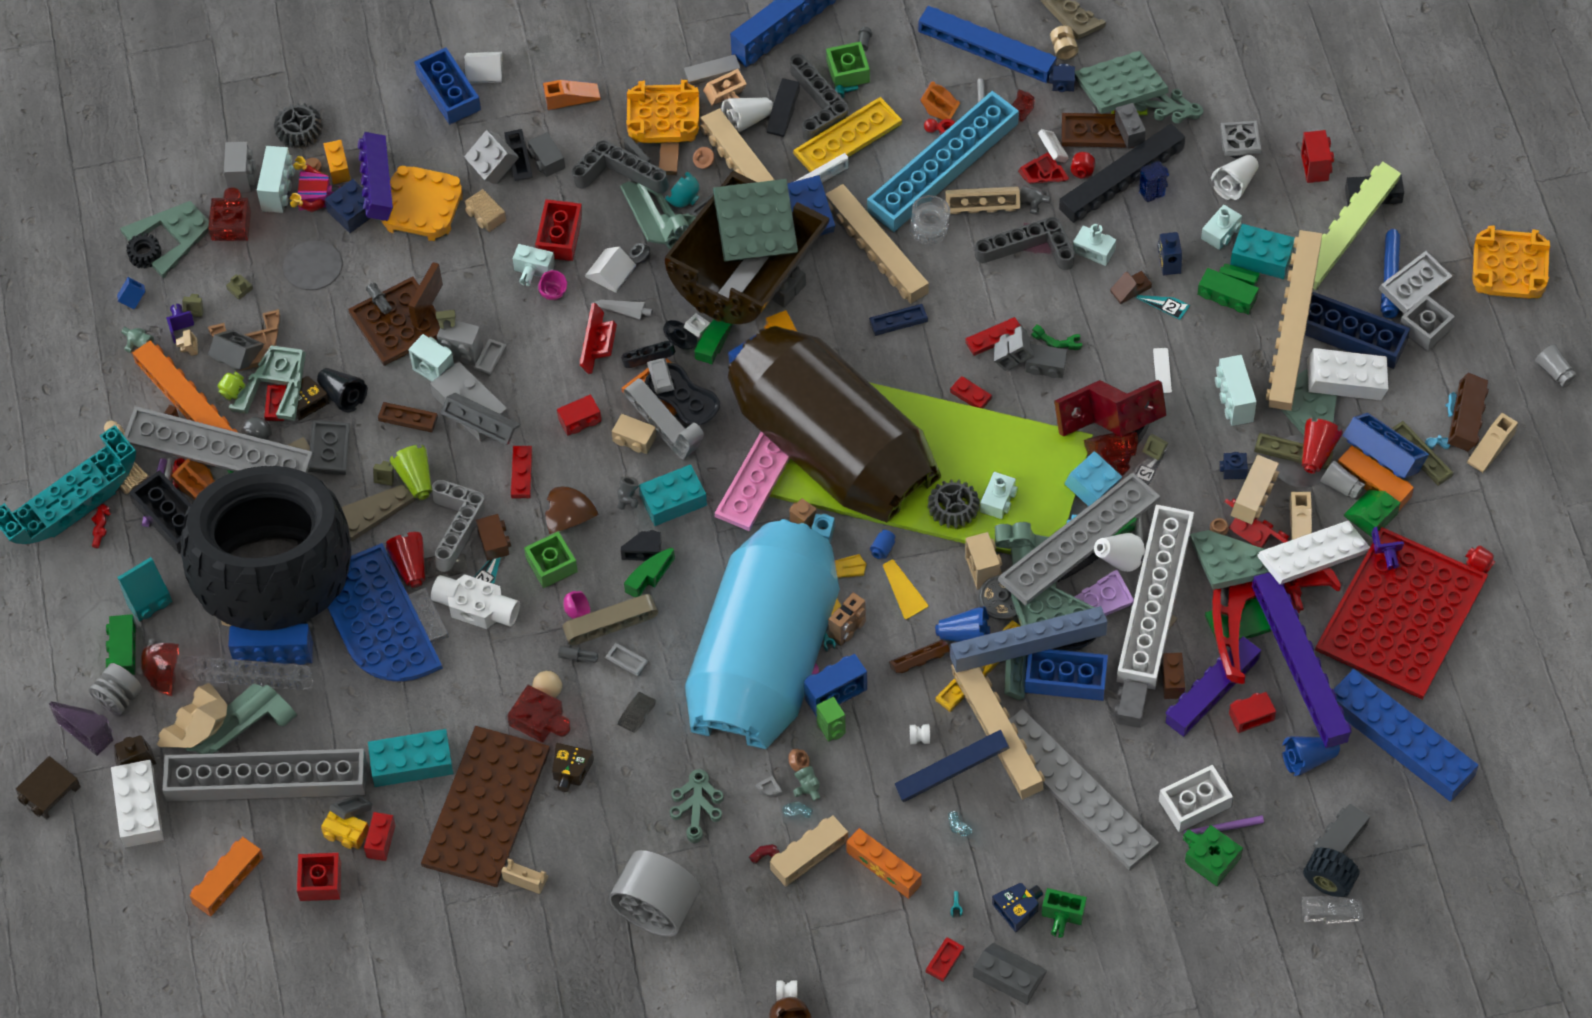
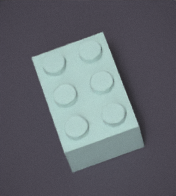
M266 146L257 186V194L262 212L283 213L284 207L288 205L287 193L291 191L292 183L290 179L291 176H294L295 172L292 165V155H289L288 147Z
M1242 355L1219 359V366L1216 367L1217 377H1215V384L1221 391V403H1225L1226 419H1230L1231 426L1254 422L1256 398Z

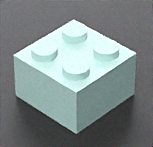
M422 334L409 348L412 369L431 382L454 366L452 351L448 347L438 344L432 337Z

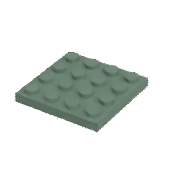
M1141 51L1132 52L1128 55L1116 57L1112 60L1100 62L1075 71V79L1101 114L1116 110V107L1130 103L1135 104L1169 93L1168 86Z
M787 179L713 188L724 262L798 252Z

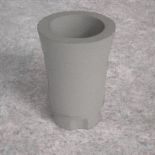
M1556 344L1548 346L1535 359V362L1544 368L1562 387L1567 386L1576 378L1577 374L1562 356Z
M1335 460L1330 464L1320 480V483L1330 486L1354 500L1360 495L1365 486L1364 483L1360 482L1357 477L1345 470Z

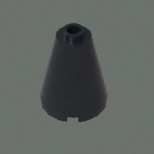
M324 368L318 373V384L341 411L350 413L357 409L355 407L359 403L362 405L368 391V387L363 379L330 368Z

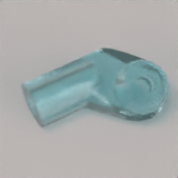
M951 811L948 813L952 832L960 836L971 834V826L959 821L958 812Z

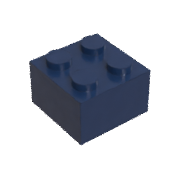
M351 179L324 199L327 212L349 233L371 219L366 217V210L363 209L365 200L362 197L363 188L354 179Z

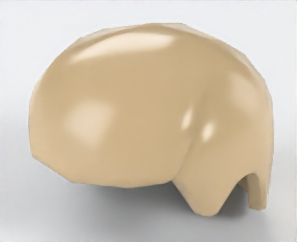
M552 671L540 672L533 680L532 691L537 698L544 700L555 699L562 690V681Z

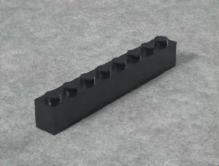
M1170 123L1060 198L1059 210L1073 223L1077 220H1082L1089 212L1098 209L1102 203L1111 200L1115 194L1126 190L1134 181H1139L1143 175L1152 172L1162 162H1167L1175 153H1180L1184 149L1185 136Z

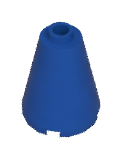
M978 607L939 620V623L935 626L936 635L940 636L941 640L960 642L990 634V626L987 623L989 616L986 607Z
M1290 736L1285 738L1282 746H1285V752H1282L1285 766L1290 773H1295L1294 776L1302 775L1337 757L1340 751V745L1325 748L1321 737Z

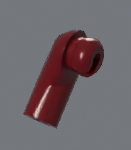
M774 844L760 846L749 856V859L756 864L765 855H769L772 858L775 854L780 853V851Z

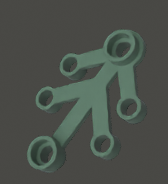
M1179 89L1172 90L1171 98L1165 94L1157 96L1163 102L1144 100L1134 104L1138 111H1145L1147 106L1161 108L1156 109L1154 113V118L1159 121L1173 114L1171 120L1174 123H1181L1182 120L1188 117L1190 119H1198L1203 114V108L1199 104L1190 103L1183 98V93Z
M701 769L692 771L689 775V782L681 788L673 789L671 792L673 801L680 802L685 794L694 789V795L680 806H673L670 809V817L678 820L682 817L683 813L692 807L691 826L686 831L687 839L692 843L701 841L703 837L702 829L699 827L701 807L710 815L712 821L718 822L722 818L721 810L714 808L702 796V789L711 796L712 802L715 804L723 801V793L720 790H715L708 783L709 776L706 771ZM698 776L702 777L701 780H697L695 778ZM676 793L681 794L679 797L674 796ZM715 795L721 796L719 799L714 798ZM674 811H678V812H679L678 815H673L672 813H673ZM714 813H718V814H719V816H717V817H714V816H712V815H713ZM693 830L698 831L696 834L691 833Z

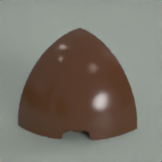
M564 486L554 487L547 497L550 508L545 512L549 534L576 526L599 515L591 500L576 489Z

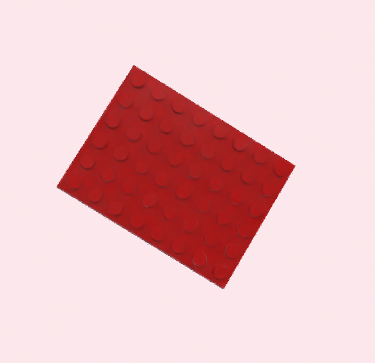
M1381 527L1378 532L1381 544L1404 542L1402 550L1396 551L1399 567L1393 569V566H1391L1392 569H1387L1385 554H1375L1374 544L1372 543L1318 641L1315 651L1423 700L1484 586L1488 574Z

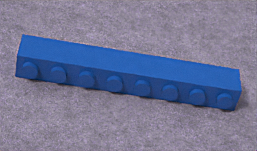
M927 6L918 21V32L1045 83L1049 80V73H1053V66H1056L1057 57L1050 53H1045L1033 46L1025 45L1018 40L1010 39L1003 34L995 33L985 27H980L970 21L960 19L953 14L945 13L938 8Z

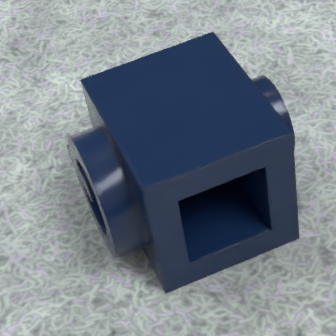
M1065 63L1053 66V73H1049V84H1053L1052 91L1074 92L1075 66Z
M1232 452L1223 454V461H1219V471L1223 472V479L1247 478V453Z

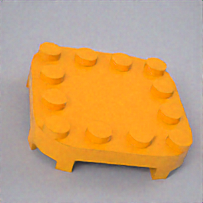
M682 79L679 85H645V80L638 81L637 86L627 91L626 125L629 137L635 143L694 141L699 131L698 87L695 88L693 85L688 84V80Z
M399 166L390 180L393 208L388 221L381 220L382 224L391 233L399 230L427 236L428 241H435V238L442 237L445 234L448 235L451 231V223L458 204L463 198L460 179L447 173L418 167Z
M1494 225L1488 226L1487 229L1479 234L1477 233L1474 244L1472 272L1475 290L1478 293L1527 299L1541 298L1546 290L1549 279L1550 241L1546 240L1544 236L1539 234V230L1532 229L1531 233L1495 230Z

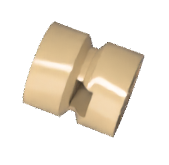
M1064 25L1051 31L1050 38L1057 58L1066 60L1078 53V46L1071 27Z

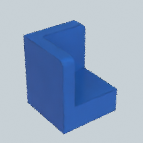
M128 277L117 294L118 302L135 309L145 293V286Z

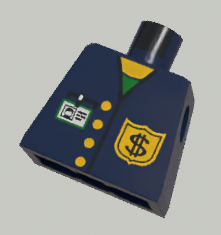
M1178 232L1162 233L1159 235L1157 245L1163 276L1181 274L1182 250ZM1173 257V262H1169L1168 259Z
M1018 883L993 895L992 905L1016 933L1038 912L1039 903L1037 899L1043 896V892L1038 885L1028 890L1023 883Z

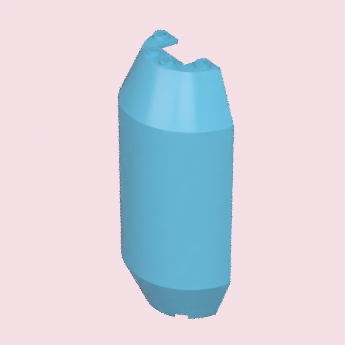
M785 519L769 522L756 531L730 556L685 684L689 723L692 733L710 736L712 728L744 735L746 736L747 745L767 749L798 716L804 699V680L812 675L829 624L828 619L832 614L840 591L834 553L830 541L818 532L810 529L807 524H796Z

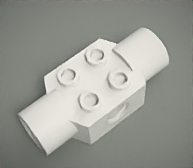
M465 574L457 580L439 575L431 591V600L449 606L452 618L488 629L496 622L510 627L513 626L520 610V601L503 596L500 586Z

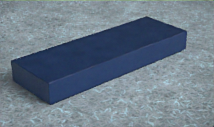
M918 304L870 317L869 322L874 335L877 336L928 322V317L923 304Z

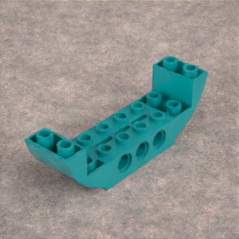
M116 425L100 435L105 445L104 448L14 512H11L5 503L0 506V529L9 541L16 544H31L50 537L54 538L116 494L115 491L129 475L136 458L135 448Z

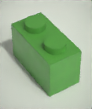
M832 697L816 705L817 724L828 742L833 739H840L846 733L845 714L835 698Z

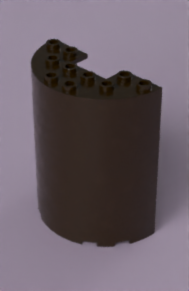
M733 170L721 186L755 183L756 181ZM713 195L665 256V268L678 292L699 313H704L718 322L747 324L758 318L827 227L829 217L797 202L793 207L792 217L798 252L770 256L743 293L731 288L729 298L718 292L743 260L724 262Z

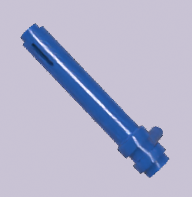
M1396 229L1388 230L1385 235L1384 282L1399 271L1400 234ZM1382 293V315L1389 319L1395 318L1399 313V308Z

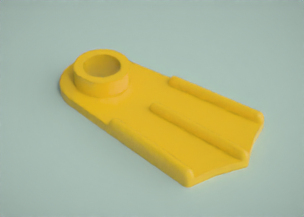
M860 554L835 560L838 578L864 576L866 562Z

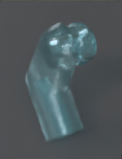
M795 801L786 804L782 812L787 817L801 814L810 818L813 809Z

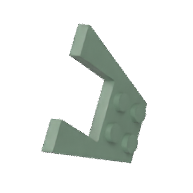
M191 201L120 228L121 233L128 241H133L132 237L135 236L137 238L140 233L142 236H144V233L148 234L161 224L174 237L179 245L152 262V267L163 279L166 277V273L178 264L180 258L184 254L187 255L190 252V248L212 229V224Z
M271 345L259 362V368L255 374L252 373L245 389H242L235 403L230 404L229 409L232 412L248 414L261 381L288 386L276 416L279 419L295 421L306 353L301 349Z

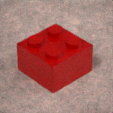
M1326 130L1304 132L1301 158L1307 183L1329 181V175L1333 172L1334 153L1330 152L1331 139L1327 137Z
M339 853L298 854L297 893L300 901L340 900L341 860Z

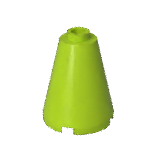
M413 445L396 452L397 456L395 458L393 456L390 457L391 465L414 498H419V500L428 498L432 492L425 446L421 445V448H418L417 445Z

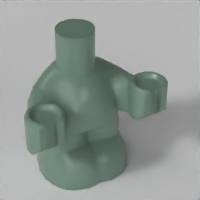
M124 327L121 331L122 334L127 336V345L124 350L129 353L132 352L134 346L140 348L150 340L152 343L154 342V337L145 334L146 331L141 328L130 330Z
M808 766L794 773L801 784V787L793 790L795 797H799L802 794H810L813 801L819 800L818 789L820 782L814 774L813 767Z

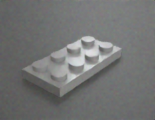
M1425 251L1382 283L1378 289L1405 314L1425 295L1430 296L1452 278V275Z

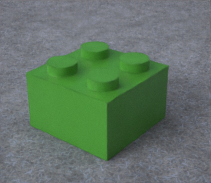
M861 41L826 49V62L834 88L837 85L850 87L870 82V68Z
M559 531L524 547L526 560L543 588L578 572L576 559Z

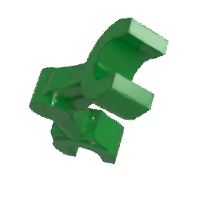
M1038 324L1032 329L1034 332L1031 335L1037 340L1042 339L1049 347H1068L1070 350L1082 349V343L1074 342L1080 340V334H1074L1067 337V340L1059 341L1045 334L1044 329Z

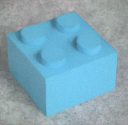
M1094 451L1069 474L1064 484L1084 503L1090 506L1116 486L1122 476Z

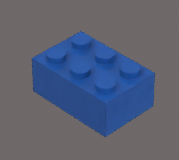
M820 175L787 183L792 212L793 207L798 202L829 217L827 227L820 236L834 232L835 223Z
M855 654L843 657L840 662L828 665L823 671L816 675L812 674L804 680L805 701L816 717V705L832 697L840 705L867 690V671Z

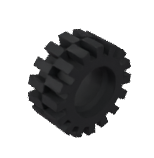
M140 233L137 238L133 236V241L129 240V244L126 246L129 261L132 262V265H137V268H141L142 265L144 269L147 268V265L152 267V262L162 255L159 241L151 234L148 237L147 233H144V236ZM144 247L151 249L146 254L137 253L139 249Z

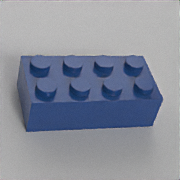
M447 47L414 62L418 78L449 125L481 110L479 96Z
M1369 413L1353 417L1343 434V437L1347 439L1349 444L1361 448L1365 455L1377 459L1381 466L1390 468L1399 478H1407L1418 474L1429 456L1424 450Z
M297 624L283 629L263 631L230 626L228 647L234 665L247 666L257 664L265 666L267 664L286 665L296 663L304 665L312 663L313 640L308 624Z
M1054 649L1028 654L1025 693L1103 701L1108 655Z

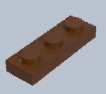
M383 402L378 415V421L431 433H433L438 419L437 413Z
M939 640L891 660L889 665L894 672L905 673L913 666H922L930 659L943 657L950 649L946 642Z

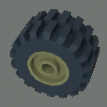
M1320 847L1316 848L1303 870V874L1307 881L1317 890L1330 896L1344 898L1351 892L1360 875V870L1343 853L1330 848Z

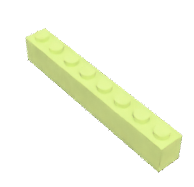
M1382 161L1379 167L1376 165L1370 173L1372 176L1369 180L1365 179L1360 186V192L1353 194L1349 201L1351 202L1348 207L1344 206L1339 214L1340 218L1337 221L1334 220L1329 226L1330 231L1328 234L1324 233L1322 235L1313 289L1316 290L1398 183L1401 173Z

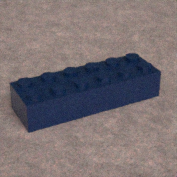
M1312 292L1305 336L1351 353L1387 357V367L1395 368L1408 341L1409 327Z

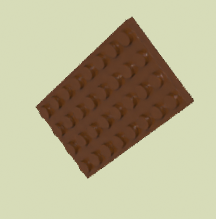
M475 726L421 861V866L498 887L502 877L501 871L507 864L548 757L550 746Z

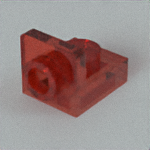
M1022 90L1017 92V99L1012 104L1013 107L1019 110V121L1021 122L1033 110L1035 97L1029 92Z

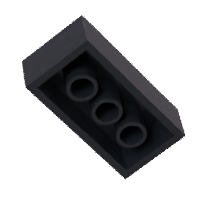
M159 470L131 490L129 494L136 508L175 551L180 554L184 517L191 504Z

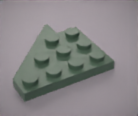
M1306 369L1298 374L1292 410H1280L1304 435L1306 420L1313 418L1312 421L1317 422V419H1323L1333 423L1337 395L1308 392V371Z
M1210 530L1190 534L1191 543L1213 590L1251 582L1254 576L1269 573V570L1257 557L1260 551L1265 550L1263 548Z
M1053 586L1047 588L1026 606L1011 593L1021 626L1095 608Z

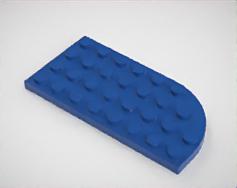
M383 543L352 555L345 586L342 592L327 607L352 660L366 673L387 681H410L443 669Z

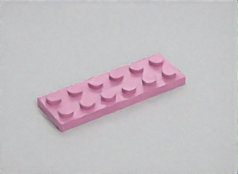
M762 432L757 437L715 511L716 518L747 531H750L790 460V457Z

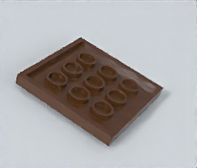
M413 276L383 291L386 295V300L392 307L388 314L381 312L379 307L372 302V297L348 309L350 316L383 366L409 354V348L422 334L435 340L437 339L440 326L436 318L437 311L433 305L429 308L419 328L412 325L408 304L419 287Z

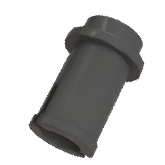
M862 27L858 31V42L861 41L863 49L866 51L868 50L872 32L870 28Z

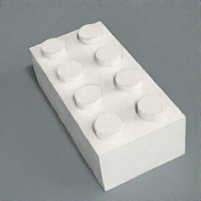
M1313 348L1307 359L1308 392L1382 400L1388 391L1387 357Z
M151 760L111 767L119 833L124 848L163 841L155 772Z

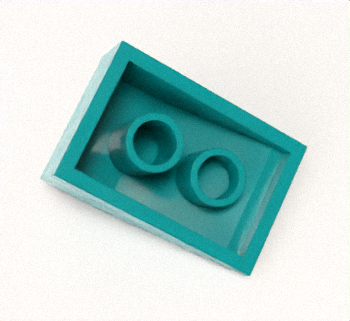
M151 557L117 577L127 606L139 622L151 617L156 611L166 608L172 602L170 593Z

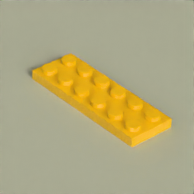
M879 97L793 150V154L809 172H812L844 153L850 157L902 125V119Z

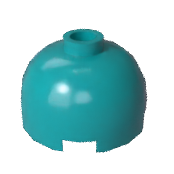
M688 171L685 173L686 178L681 177L670 190L672 192L671 197L667 195L665 198L667 202L678 208L686 207L689 204L693 206L699 199L697 195L700 190L698 180Z

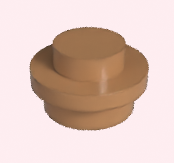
M317 158L305 160V165L308 164L320 171L321 162Z
M1217 518L1211 522L1210 531L1226 535L1229 531V525L1224 519Z

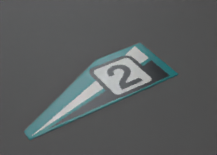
M1137 295L1135 297L1179 320L1190 306L1174 297Z
M501 557L488 560L474 578L494 584Z

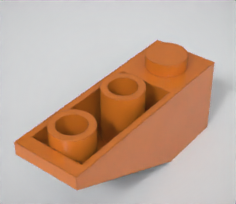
M568 80L543 83L548 110L601 100L598 85L595 83Z

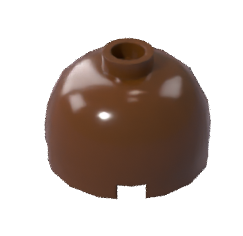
M785 997L773 1004L769 1013V1018L812 1017L806 1004L796 997Z

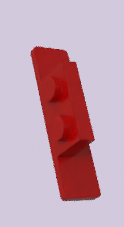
M596 303L591 304L580 358V366L588 374H592L596 358L611 356L617 324L614 321L603 322L604 311Z
M1226 498L1224 502L1234 507L1236 499L1233 498L1231 501ZM1255 517L1253 523L1250 524L1235 518L1229 527L1230 530L1246 541L1260 548L1264 547L1271 535L1283 543L1290 541L1286 533L1281 530L1276 532L1272 529L1274 525L1265 519L1262 522Z

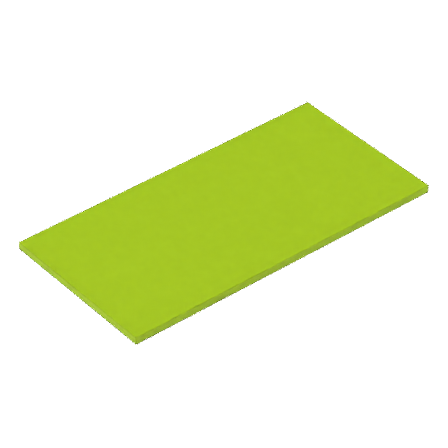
M870 383L924 432L941 473V478L928 489L922 485L902 501L900 512L887 523L843 507L791 458L769 497L798 503L803 498L818 509L964 544L967 537L988 532L990 539L993 538L995 541L996 525L1009 524L1012 526L1017 522H1028L1031 524V530L1035 535L1050 537L1066 525L1067 519L1070 517L1076 494L1064 483L1069 474L1087 458L1093 434L1075 431L1063 437L1059 434L1058 426ZM994 472L1016 479L1015 486L1018 487L1016 496L1014 498L1011 497L1009 512L1004 513L1002 519L981 513L979 504V511L975 519L972 518L970 524L965 522L964 527L959 524L955 529L954 525H951L949 528H947V524L941 526L939 521L935 522L933 516L929 513L928 497L931 495L932 489H936L937 484L942 485L943 481L950 483L952 479L953 482L957 483L960 479L961 484L967 481L968 487L973 486L974 491H977L981 503ZM962 497L965 504L969 505L968 501ZM938 503L943 510L946 509L944 506H942V503ZM996 547L995 551L1011 555V549Z

